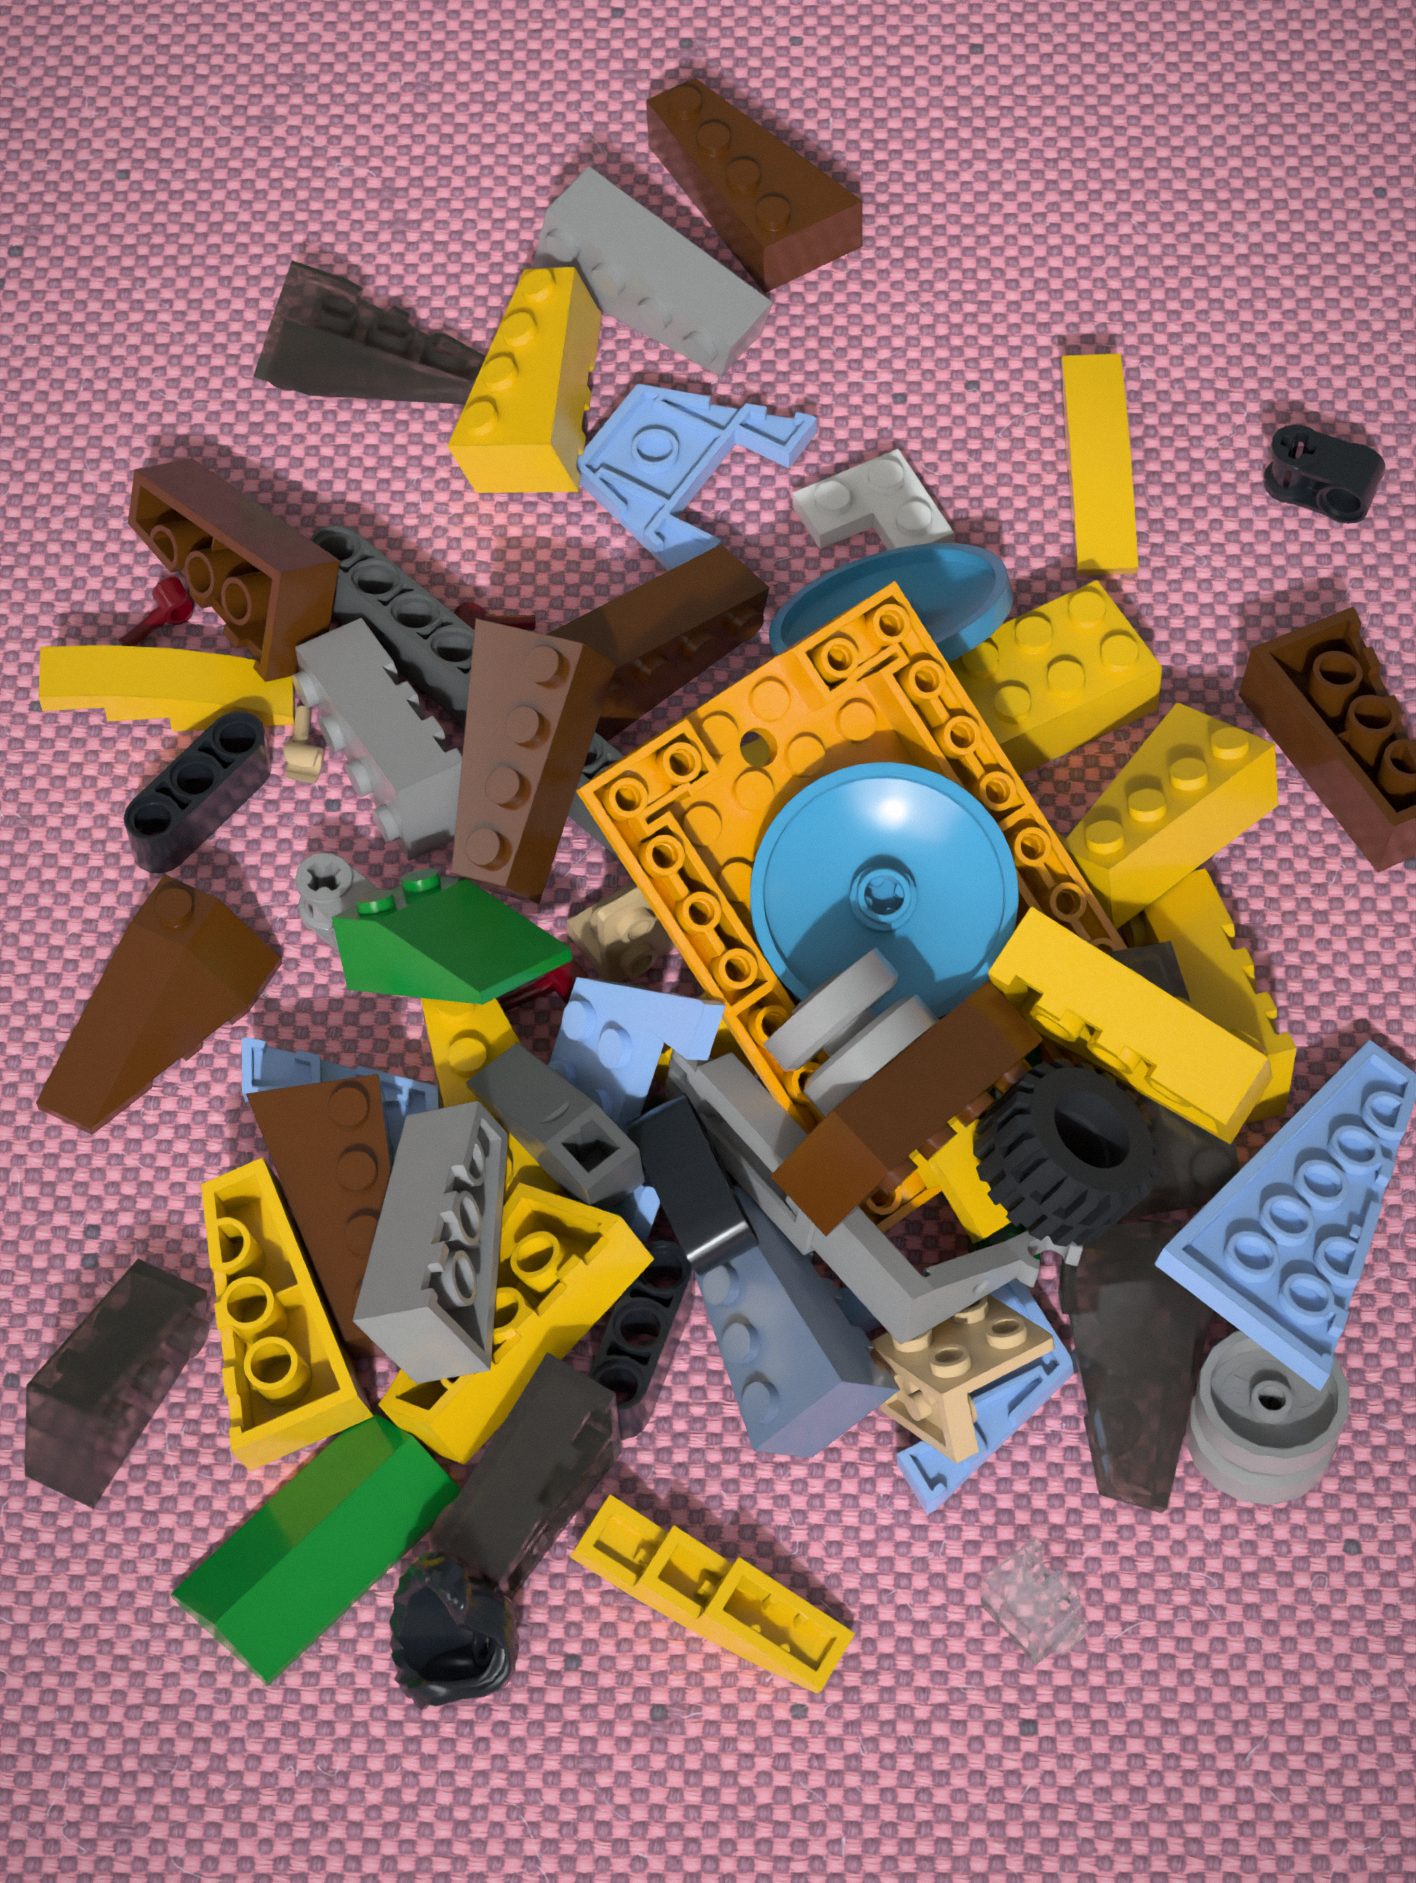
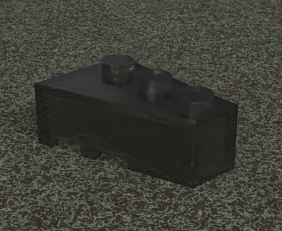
M139 1258L26 1384L24 1476L92 1509L95 1508L189 1359L194 1358L203 1348L210 1331V1323L205 1320L207 1290Z

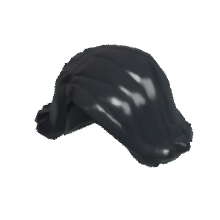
M432 1551L419 1557L416 1562L410 1565L406 1573L399 1578V1587L393 1595L394 1610L389 1620L391 1627V1640L389 1644L392 1649L391 1657L397 1670L394 1681L400 1686L407 1698L413 1699L416 1708L421 1710L427 1709L429 1705L440 1706L483 1698L503 1690L515 1673L519 1652V1634L515 1625L514 1608L511 1599L496 1585L482 1579L467 1576L465 1569L459 1562L451 1557H445L441 1551Z

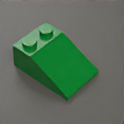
M422 869L407 873L401 877L402 885L391 890H376L364 893L355 898L356 906L332 917L347 990L483 1005L572 960L570 947L468 879L441 877L436 869Z

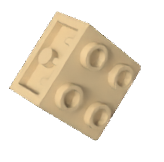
M635 882L630 883L566 921L569 937L603 980L619 982L626 977H638L648 971L658 958L677 948Z
M988 1294L922 1335L901 1345L889 1332L870 1341L874 1348L869 1354L879 1370L890 1372L901 1389L880 1405L881 1411L957 1464L979 1452L973 1425L977 1421V1411L968 1393L1055 1349L1051 1333Z

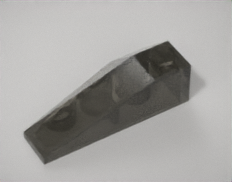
M293 260L291 261L253 377L267 381L278 389L285 391L294 390L309 396L466 404L486 358L485 355L446 333L427 335L408 322L410 317L408 312L395 305L388 309V312L361 298L364 290L363 287L346 278Z
M1163 1221L1114 1224L1099 1238L1095 1237L1090 1243L1083 1245L1078 1266L1065 1264L1062 1257L1058 1296L1062 1314H1069L1075 1348L1070 1352L1074 1374L1081 1373L1089 1412L1083 1419L1098 1493L1107 1498L1163 1513L1168 1508L1213 1309L1154 1265L1163 1248L1183 1229L1182 1227Z

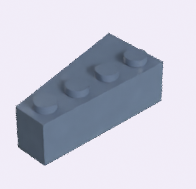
M734 1186L756 1232L760 1245L700 1277L694 1268L693 1271L753 1451L813 1458L901 1389L890 1372L879 1370L869 1354L874 1348L861 1327L851 1326L838 1305L842 1297L831 1279L821 1278L811 1263L814 1255L813 1251L803 1255L742 1187Z

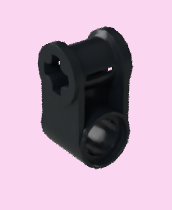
M1294 424L1277 430L1272 437L1270 452L1273 461L1265 469L1263 484L1267 493L1282 503L1294 504L1326 515L1337 522L1351 524L1358 523L1366 517L1386 468L1381 455L1366 445L1350 443L1317 432L1308 426ZM1302 442L1304 444L1302 455L1296 458L1298 444ZM1288 471H1291L1290 484L1286 487L1284 485L1285 476Z

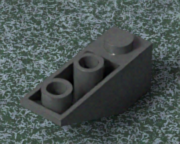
M518 1042L466 1082L467 1087L572 1200L608 1212L645 1182L639 1148L596 1102Z

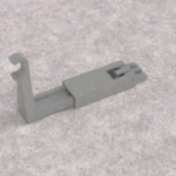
M673 1049V1058L670 1061L668 1070L669 1077L666 1080L664 1089L666 1097L670 1100L683 1092L687 1094L699 1114L725 1169L803 1255L814 1250L820 1255L900 1345L922 1335L1014 1278L1034 1288L1039 1272L1040 1260L1033 1256L1043 1251H1055L1063 1257L1065 1264L1078 1266L1083 1245L1077 1246L1072 1241L1067 1247L1053 1244L1049 1236L1040 1241L1030 1236L1028 1231L1005 1242L926 1268L925 1275L922 1276L860 1208L826 1237L770 1177L808 1134L777 1103L772 1095L732 1052L716 1059L709 1055L708 1060H688Z

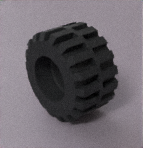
M1055 1059L1050 1065L1047 1062L1036 1065L985 1112L986 1115L979 1121L975 1130L979 1137L973 1142V1155L982 1161L976 1167L980 1181L988 1183L991 1190L987 1194L995 1206L1001 1204L1008 1212L1006 1218L1016 1227L1020 1223L1026 1226L1030 1236L1040 1241L1049 1236L1054 1245L1065 1247L1072 1241L1077 1246L1088 1244L1095 1237L1099 1238L1151 1192L1155 1186L1153 1179L1159 1175L1161 1162L1154 1156L1160 1151L1158 1137L1150 1133L1148 1128L1153 1124L1147 1113L1140 1112L1135 1105L1137 1101L1135 1096L1128 1089L1124 1092L1116 1085L1117 1079L1104 1071L1100 1075L1095 1072L1093 1065L1079 1061L1075 1066L1068 1059Z

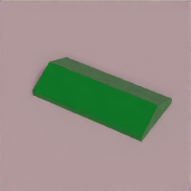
M373 1412L374 1417L345 1429L171 1593L172 1599L267 1687L464 1499L463 1491L411 1434L398 1428V1426Z

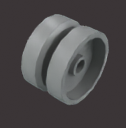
M877 948L868 952L842 974L840 971L836 972L792 1010L793 1016L763 1045L785 1072L799 1070L822 1051L826 1053L829 1059L806 1080L803 1091L824 1118L837 1105L939 1021L917 994L903 996L880 1015L873 1010V1007L895 987L899 975Z
M1242 1331L1232 1333L1215 1345L1200 1370L1195 1395L1187 1415L1186 1445L1198 1471L1216 1489L1242 1502L1274 1505L1299 1499L1317 1486L1333 1460L1338 1439L1349 1414V1385L1339 1362L1336 1359L1334 1360L1330 1376L1321 1391H1319Z

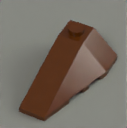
M164 874L130 922L36 1102L38 1109L93 1135L152 1089V1080L181 1057L187 1061L202 1049L201 1042L227 1021L233 1025L249 1013L282 965L281 957L220 899Z

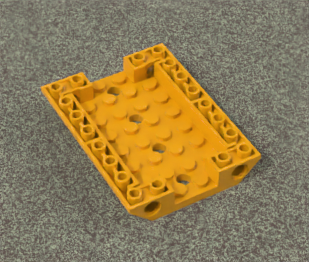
M896 581L820 626L609 765L576 790L709 999L721 1001L726 1005L722 1019L772 1097L808 1135L824 1117L803 1093L805 1083L829 1057L822 1051L799 1070L785 1072L763 1047L764 1043L793 1016L792 1010L801 1002L780 983L759 948L750 912V886L756 854L770 824L795 795L823 776L854 765L892 762L925 768L957 783L975 797L994 818L1011 850L1016 868L1019 898L1014 932L1032 906L1148 980ZM746 732H756L764 737L768 743L769 758L763 767L750 765L741 754L740 742ZM1045 1038L1040 1043L1042 1063L1047 1062L1050 1065L1055 1059H1068L1075 1066L1079 1061L1085 1062ZM1093 1066L1096 1073L1100 1075L1103 1073L1101 1070ZM915 1171L891 1194L887 1195L882 1189H879L859 1208L883 1233L941 1192L942 1189L938 1185L928 1190L918 1172Z

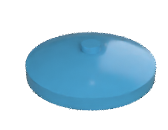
M959 543L912 545L883 551L855 560L812 581L794 594L779 609L769 629V640L774 657L820 626L896 581L948 663L985 641L1007 618L1013 605L1014 594L1006 566L997 555L986 549Z
M892 762L860 764L837 770L821 777L795 795L772 821L761 841L752 870L750 886V912L759 948L780 983L799 1002H802L836 972L840 971L842 974L868 952L877 948L899 975L895 987L873 1007V1010L880 1015L903 996L917 994L938 1019L946 1016L990 979L988 971L1013 935L1019 902L1018 880L1011 850L996 821L985 807L968 791L940 774L925 768Z

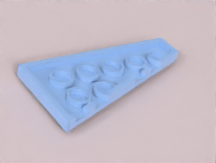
M1369 1039L1163 1248L1154 1264L1319 1391H1321L1330 1376L1335 1360L1333 1356L1338 1339L1346 1325L1349 1315L1348 1307L1354 1288L1360 1280L1382 1209L1381 1201L1396 1164L1394 1162L1400 1140L1406 1132L1416 1100V1073Z

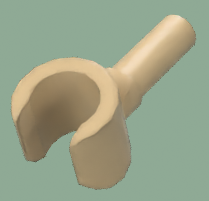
M299 706L295 710L292 741H288L284 746V757L288 762L286 777L292 780L315 784L321 774L324 753L321 747L308 745L311 711L305 706Z

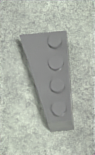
M590 166L546 210L532 269L575 267L597 308L721 377L763 333L773 304L771 300Z
M359 618L296 646L295 650L300 671L292 675L296 691L306 708L315 705L320 712L322 718L318 720L319 726L331 751L335 753L342 750L349 762L345 764V768L357 795L360 798L369 795L376 808L372 809V813L383 839L387 843L396 840L408 861L455 839L462 755L457 748L450 751L447 750L443 741L445 739L443 729L433 716L425 719L417 693L409 682L405 681L399 684V677L393 660L363 619Z
M479 1101L406 1116L353 1317V1322L416 1384L485 1372L491 1369L508 1133Z

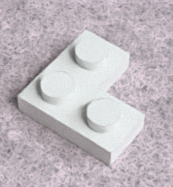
M899 449L792 493L793 509L819 549L870 528H874L887 550L928 543H954L953 530Z

